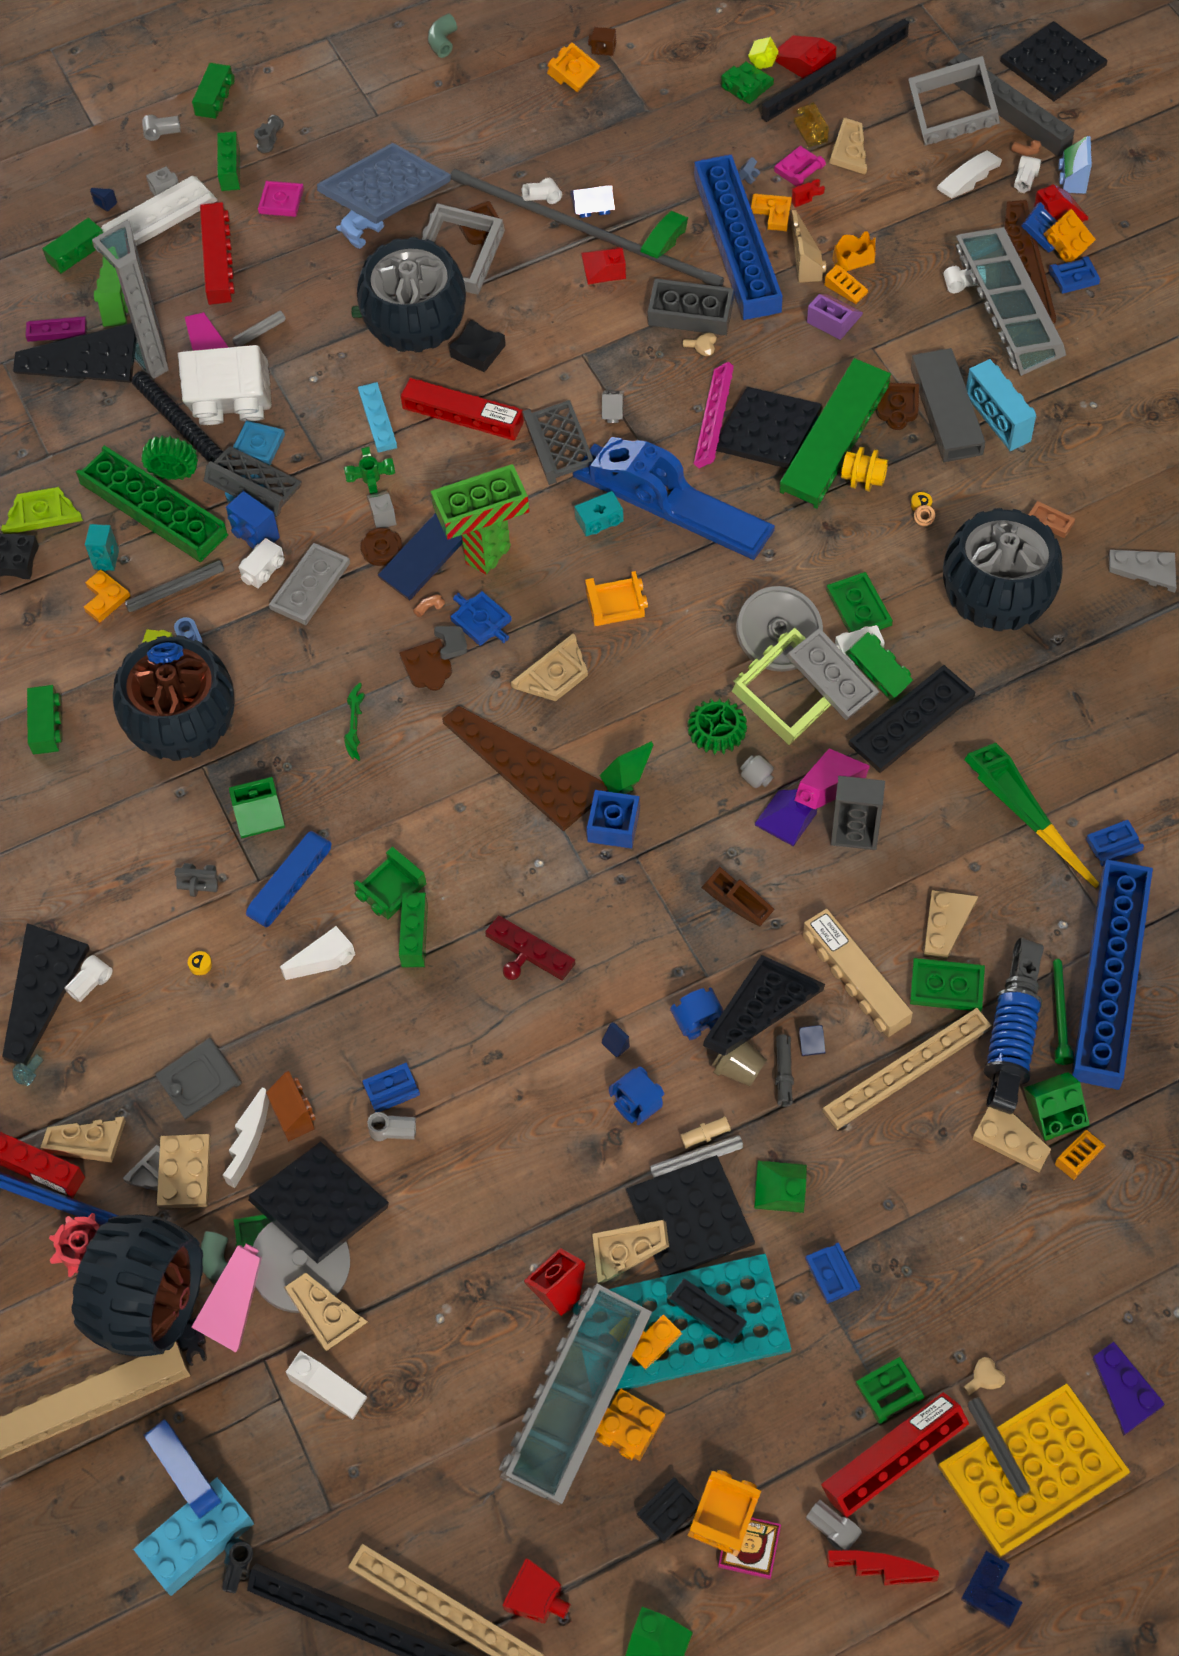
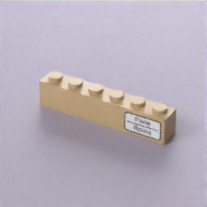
M827 908L804 922L803 937L809 945L812 944L817 949L819 958L829 964L835 978L842 980L848 994L851 997L855 996L860 1002L859 1005L862 1011L873 1018L874 1025L878 1031L884 1032L887 1037H890L911 1023L913 1012Z

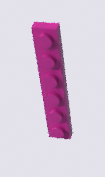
M730 362L715 368L694 459V465L699 469L714 462L716 457L715 453L719 442V434L734 368Z

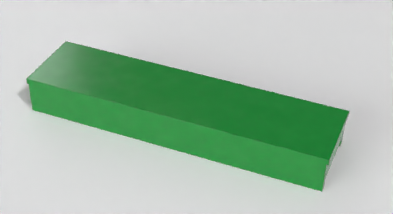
M856 358L853 359L780 481V493L784 494L786 492L814 504V508L818 509L843 466L846 452L852 451L889 388L891 373Z
M105 445L102 447V452L82 471L80 469L76 471L79 483L200 563L229 536L223 521Z

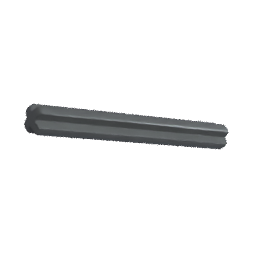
M220 560L212 562L126 600L125 606L129 612H133L223 572L224 566Z

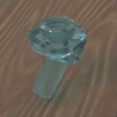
M36 1054L27 1066L23 1063L16 1065L12 1071L15 1081L23 1086L30 1085L36 1077L34 1071L44 1059Z

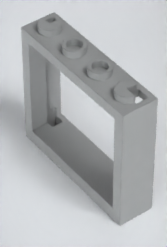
M983 56L908 78L925 146L932 143L936 144L946 139H953L966 133H973L976 130L989 128L1000 123ZM982 75L991 110L927 128L918 94Z
M437 203L434 212L430 213L428 226L424 227L422 240L428 239L435 242L443 221L489 232L470 279L463 277L466 292L479 295L505 232L503 219Z

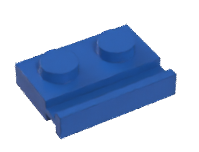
M1129 820L1088 834L1086 837L1096 858L1100 860L1101 866H1104L1106 859L1117 861L1143 851L1144 848Z
M407 1062L362 1081L375 1112L384 1111L420 1096Z
M839 1242L832 1247H826L806 1256L805 1260L827 1304L845 1297L851 1292L860 1290L861 1286Z

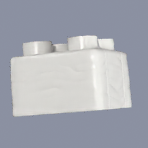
M258 345L178 352L182 401L193 413V417L199 418L200 425L224 423L223 414L229 413L239 414L240 421L244 422L264 419V410H269L272 406L268 360Z

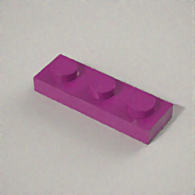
M85 316L26 321L27 342L66 339L87 334V320Z

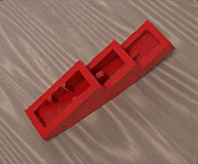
M828 1550L827 1553L828 1567L854 1565L856 1576L882 1575L883 1585L937 1582L939 1578V1570L909 1559L884 1553L858 1550Z

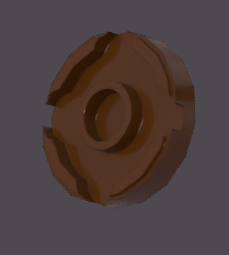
M388 528L371 530L361 541V554L368 563L376 566H386L402 549V540L399 534L390 531Z

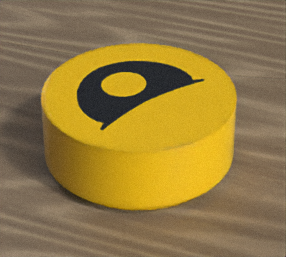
M925 492L915 493L911 498V508L914 511L922 505L932 507V497Z
M198 951L191 954L188 958V967L193 974L204 975L210 971L212 961L206 952Z

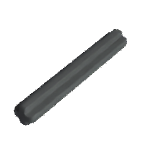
M980 1398L971 1400L968 1403V1408L1015 1493L1019 1497L1026 1495L1030 1492V1486Z

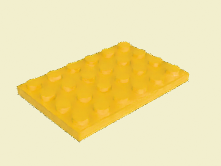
M1067 1383L997 1427L1030 1486V1492L1026 1495L1017 1496L984 1436L938 1465V1468L999 1558L1130 1473L1127 1466Z

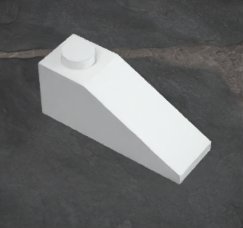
M335 926L281 965L280 969L285 980L334 970L341 965L348 964L355 956V951L352 943Z
M299 1351L286 1371L291 1382L351 1419H354L367 1399V1396L302 1351Z

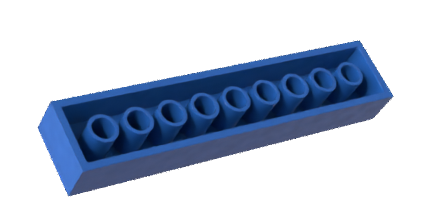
M732 154L695 161L694 179L732 288H734V295L743 320L782 313L783 296Z
M1106 859L1104 864L1072 1075L1082 1083L1119 1090L1124 1079L1153 872L1151 867Z

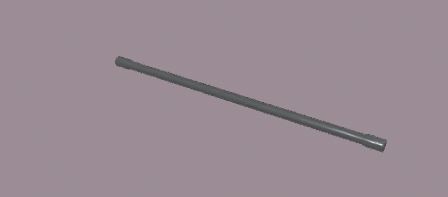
M453 169L451 172V180L471 186L702 280L706 284L722 287L724 283V277L701 270L664 254L656 259L640 252L642 248L640 244L534 201H525L523 197L472 177L470 174L458 169Z

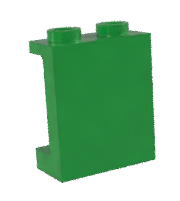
M391 847L386 852L387 860L362 883L358 880L353 883L356 891L354 893L355 896L363 903L366 901L371 905L370 907L376 915H382L387 920L402 907V893H418L427 884L425 873L394 847Z

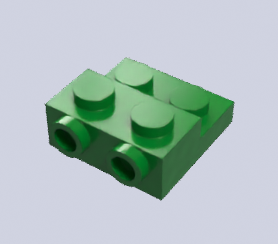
M744 62L738 68L735 66L731 67L721 76V87L748 104H751L774 85V78L748 62Z

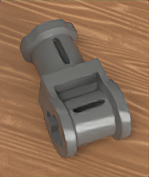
M271 115L268 118L267 124L262 123L255 130L254 136L258 141L257 150L259 152L268 153L273 150L274 143L277 140L276 133L284 127V122L280 117Z

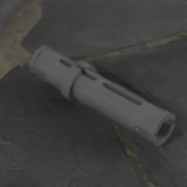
M782 1034L776 1036L777 1077L775 1078V1085L778 1090L777 1104L781 1105L782 1102V1106H790L793 1104L792 1085H794V1078L791 1073V1037Z

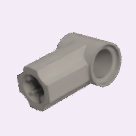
M147 115L142 120L143 134L149 141L159 139L160 135L181 132L178 116L158 118L154 115Z
M375 1112L368 1118L369 1135L376 1141H383L387 1138L415 1140L416 1117L387 1116L384 1113ZM381 1123L385 1125L381 1130L373 1128L376 1124Z
M821 1500L812 1507L806 1516V1520L826 1535L827 1540L837 1550H849L862 1533L861 1529L854 1522L846 1517L842 1518Z

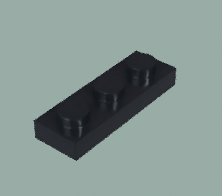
M686 1279L682 1280L669 1298L672 1304L730 1344L734 1343L747 1325L746 1320Z

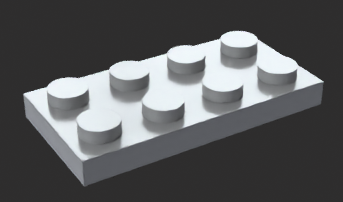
M313 543L269 603L270 610L307 625L350 565V558Z
M820 628L788 652L786 656L845 720H848L879 693V690Z

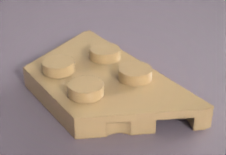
M571 634L511 682L512 688L557 701L588 676V671L583 661L581 650L578 647L576 636Z

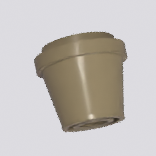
M745 1042L726 1056L718 1054L712 1064L715 1068L713 1073L718 1076L723 1075L750 1087L767 1059L749 1042Z

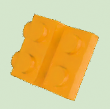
M571 43L567 48L564 46L560 50L556 59L553 57L547 65L549 68L547 74L561 85L565 82L578 93L596 74L600 65L575 44Z
M1072 209L1043 233L1048 242L1056 249L1066 263L1075 260L1096 240Z
M620 1389L611 1406L606 1409L595 1436H597V1441L606 1447L612 1445L619 1449V1453L629 1460L635 1458L640 1461L662 1424L665 1413Z

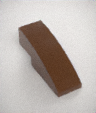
M721 867L701 887L725 907L759 927L775 910L741 879L736 881Z

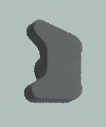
M437 626L434 628V635L443 639L446 645L440 651V657L443 660L467 653V643L461 627Z

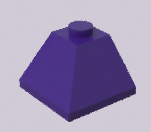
M798 789L778 790L755 822V826L794 847L817 814V809L794 801Z

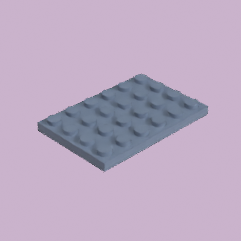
M391 143L318 183L317 191L377 224L450 182L451 174Z

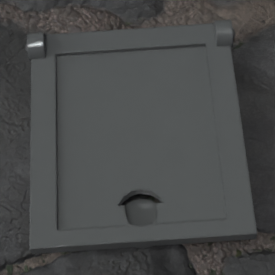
M211 1038L206 1039L203 1043L155 1074L185 1120L231 1088L238 1087L242 1083Z

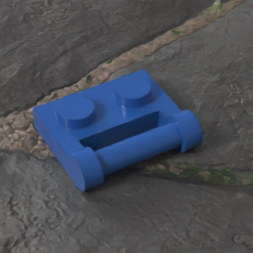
M1039 202L1021 226L1050 253L1055 248L1048 242L1043 233L1056 223L1057 220Z
M1088 256L1060 265H1049L1050 276L1054 278L1062 294L1100 283V277Z

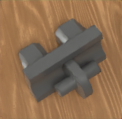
M184 863L182 868L175 869L177 889L189 890L191 897H196L198 891H218L215 865H206L203 870L196 869L193 864Z

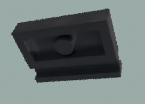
M673 1477L637 1513V1517L664 1544L697 1511L700 1502Z

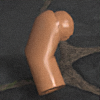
M1033 140L1030 146L1014 142L1011 151L1024 156L1037 154L1041 150V142Z
M432 595L424 598L415 607L413 612L416 616L422 617L433 605L436 609H441L445 605V600L441 598V595Z

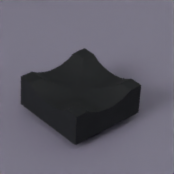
M470 320L462 335L449 346L450 356L455 360L485 372L506 346L505 335L500 332L489 331L477 322Z
M0 534V576L31 579L33 560L39 547L35 535Z

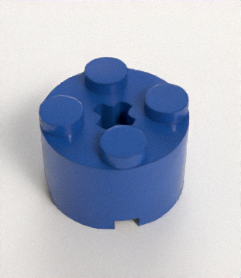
M709 987L708 992L702 988L687 994L680 999L682 1004L676 1007L674 1003L670 1008L683 1036H687L689 1040L698 1038L702 1034L701 1031L707 1028L711 1030L724 1011L711 987Z
M641 1066L630 1070L609 1087L610 1097L614 1095L617 1100L614 1103L615 1107L630 1123L637 1121L636 1125H640L663 1106L662 1096H664V1091L662 1087L657 1083L654 1084L648 1077L646 1070Z

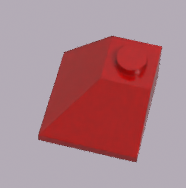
M1054 184L1037 191L1034 207L1041 202L1045 206L1044 209L1057 221L1071 209L1082 222L1088 220L1086 213L1068 191Z
M617 247L581 253L587 284L626 279V261L623 248Z
M560 1248L527 1277L524 1282L550 1310L562 1316L564 1313L569 1312L573 1305L580 1300L585 1263L583 1260Z

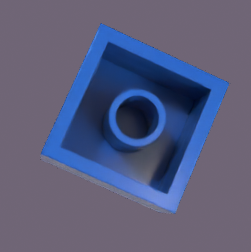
M246 492L240 493L226 506L227 518L232 527L231 532L238 539L242 538L252 549L265 538L273 543L280 538L274 512Z
M595 790L587 825L588 842L632 849L640 813V796Z

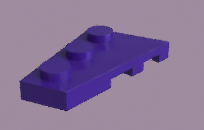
M1115 1342L1093 1357V1362L1103 1387L1106 1389L1112 1403L1111 1406L1114 1414L1117 1415L1121 1425L1120 1429L1123 1436L1164 1407L1165 1403Z

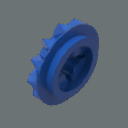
M170 642L155 645L147 652L149 661L155 664L171 663L173 660H178L184 655L181 645Z

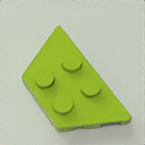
M55 487L17 494L14 505L7 514L9 518L6 524L2 525L1 531L3 534H13L83 521L81 513L73 507L72 502L65 497L61 489Z

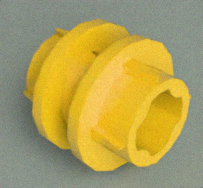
M859 447L857 453L846 452L841 478L851 480V488L854 489L858 482L866 483L865 491H870L872 485L882 487L887 473L888 460L878 458L879 450L874 449L872 456L864 455V447Z

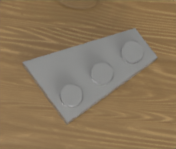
M1110 550L1109 572L1133 580L1137 578L1149 582V585L1155 587L1161 585L1167 587L1168 591L1175 593V553Z

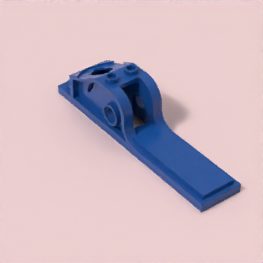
M611 437L604 448L594 443L590 449L594 460L589 467L573 472V477L607 493L613 491L616 497L752 560H755L775 531V525L694 489L685 480L683 466L680 461L669 451L647 441L622 440V438ZM585 456L582 461L587 460L588 457ZM665 486H667L668 489L672 490L668 497L667 489Z

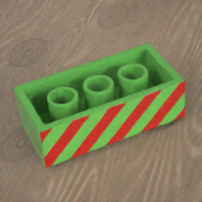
M513 464L431 491L433 508L447 540L530 512L528 495Z
M508 520L462 535L465 563L486 575L497 566L501 556L506 554L511 546Z

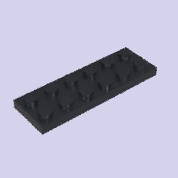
M943 665L850 739L849 746L881 773L974 698L976 692Z

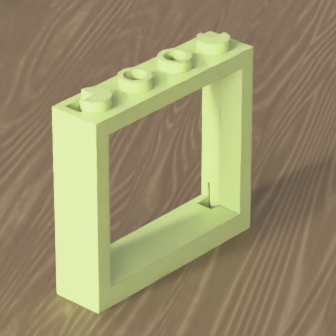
M796 628L789 633L782 634L777 640L779 642L777 645H770L764 651L762 659H755L748 668L750 670L747 673L741 672L733 681L735 685L732 689V692L788 745L801 735L831 704L825 697L821 698L790 728L746 686L790 645L795 648L806 639Z

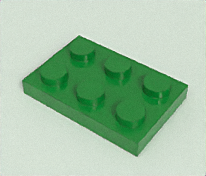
M866 572L826 586V591L849 633L860 630L863 627L875 625L878 626L879 630L892 626L893 620Z
M914 958L910 1004L973 1011L978 1008L981 1012L985 965Z

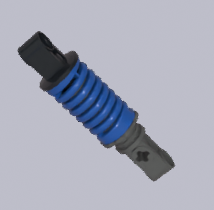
M1022 937L1018 938L1013 949L1010 977L1005 983L1006 989L999 991L997 994L998 1005L996 1006L995 1021L993 1022L992 1037L987 1056L988 1063L984 1066V1074L991 1079L986 1105L1007 1114H1012L1017 1106L1019 1085L1025 1084L1030 1080L1029 1064L1032 1061L1031 1055L1033 1054V1046L1035 1044V1031L1037 1030V1022L1039 1020L1037 1014L1042 1008V999L1036 994L1039 991L1037 979L1044 946Z

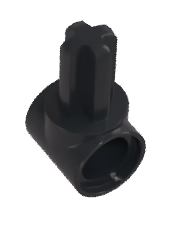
M241 1538L232 1539L225 1548L226 1557L224 1564H227V1569L221 1588L228 1593H236L242 1569H247L248 1563L253 1557L252 1547ZM237 1546H244V1556L234 1559V1549Z

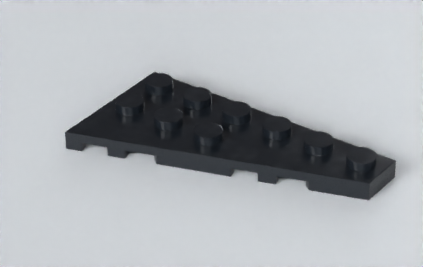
M130 323L15 352L13 372L15 374L131 383L137 339L133 324Z
M27 923L2 1057L4 1060L26 1067L66 993L65 987L74 979L90 949L88 944Z
M761 955L706 1036L703 1046L726 1056L824 990L825 984Z

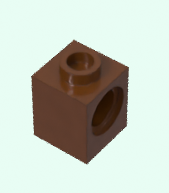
M594 27L593 34L589 35L588 40L592 54L614 56L617 43L616 29Z

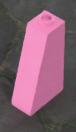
M245 1244L244 1247L241 1245L237 1246L192 1325V1328L234 1352H237L241 1347L262 1257L257 1255L259 1250L249 1244Z

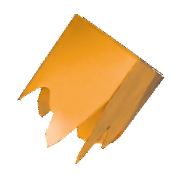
M865 231L860 238L854 235H843L834 247L832 258L834 264L839 265L846 271H850L875 263L876 238L874 237V239L870 240L868 231Z

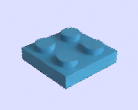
M246 421L233 448L270 466L285 436V432L283 429Z

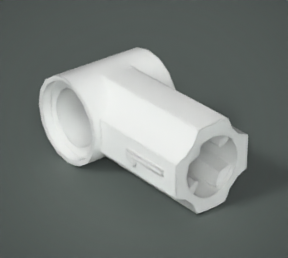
M1022 155L1014 188L1018 192L1025 193L1030 191L1034 178L1038 175L1041 159Z
M546 178L540 183L523 184L521 189L522 197L525 201L546 200L549 204H555L562 198V192L552 178Z
M952 266L944 271L945 282L950 293L961 292L965 287L978 286V284L974 285L971 280V269L961 270L957 266ZM982 267L977 268L985 284V270Z
M91 955L83 962L81 971L65 987V990L77 1002H81L97 985L106 983L111 977L113 970L98 957Z

